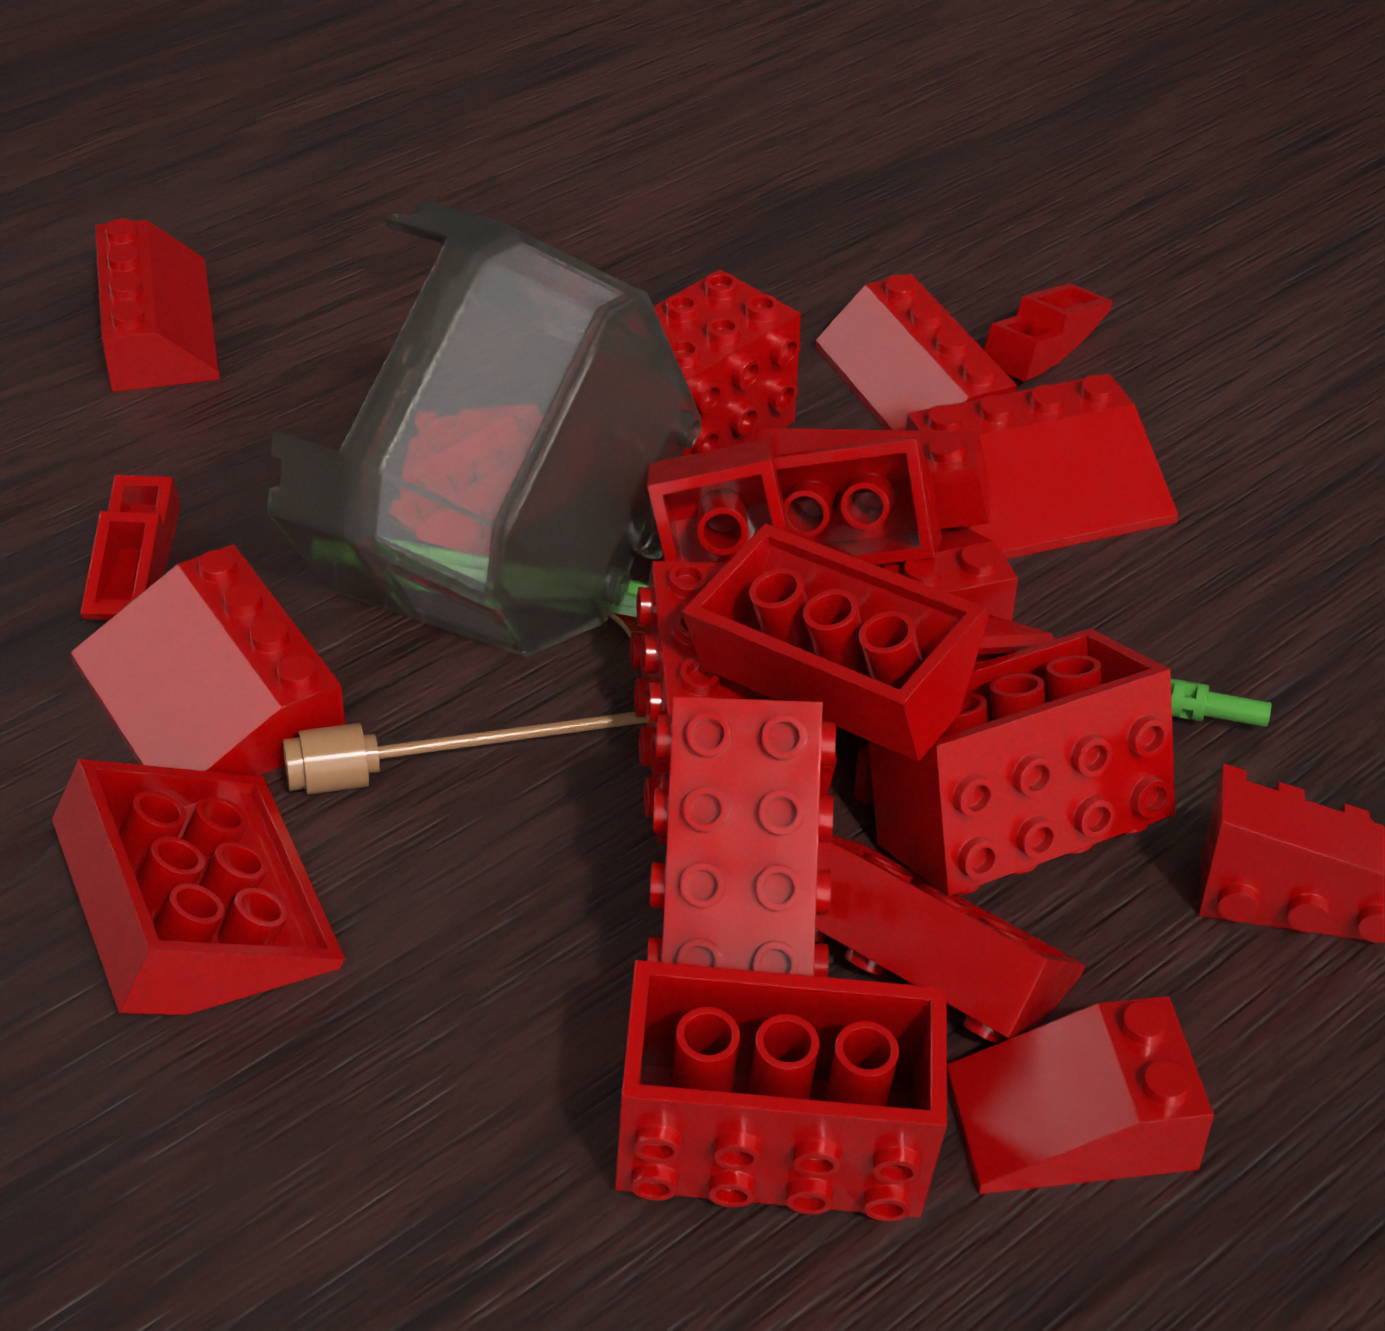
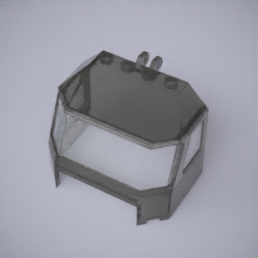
M425 202L415 206L414 214L406 216L395 213L385 217L384 220L390 229L440 243L442 250L339 451L273 430L271 456L281 458L282 466L280 486L275 485L269 488L267 514L330 591L528 658L606 623L613 605H619L626 596L630 584L629 571L637 553L648 559H661L663 549L659 535L654 532L656 520L647 487L649 463L682 457L685 449L692 448L696 443L701 430L702 418L647 291L635 288L503 222L432 202Z

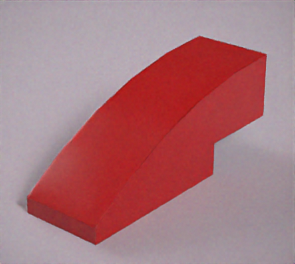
M1072 283L1022 296L1017 316L991 324L984 351L1006 374L1026 382L1043 374L1076 349L1108 314L1113 300Z
M114 476L108 511H100L81 608L83 619L110 620L164 575L181 506V500L173 477Z

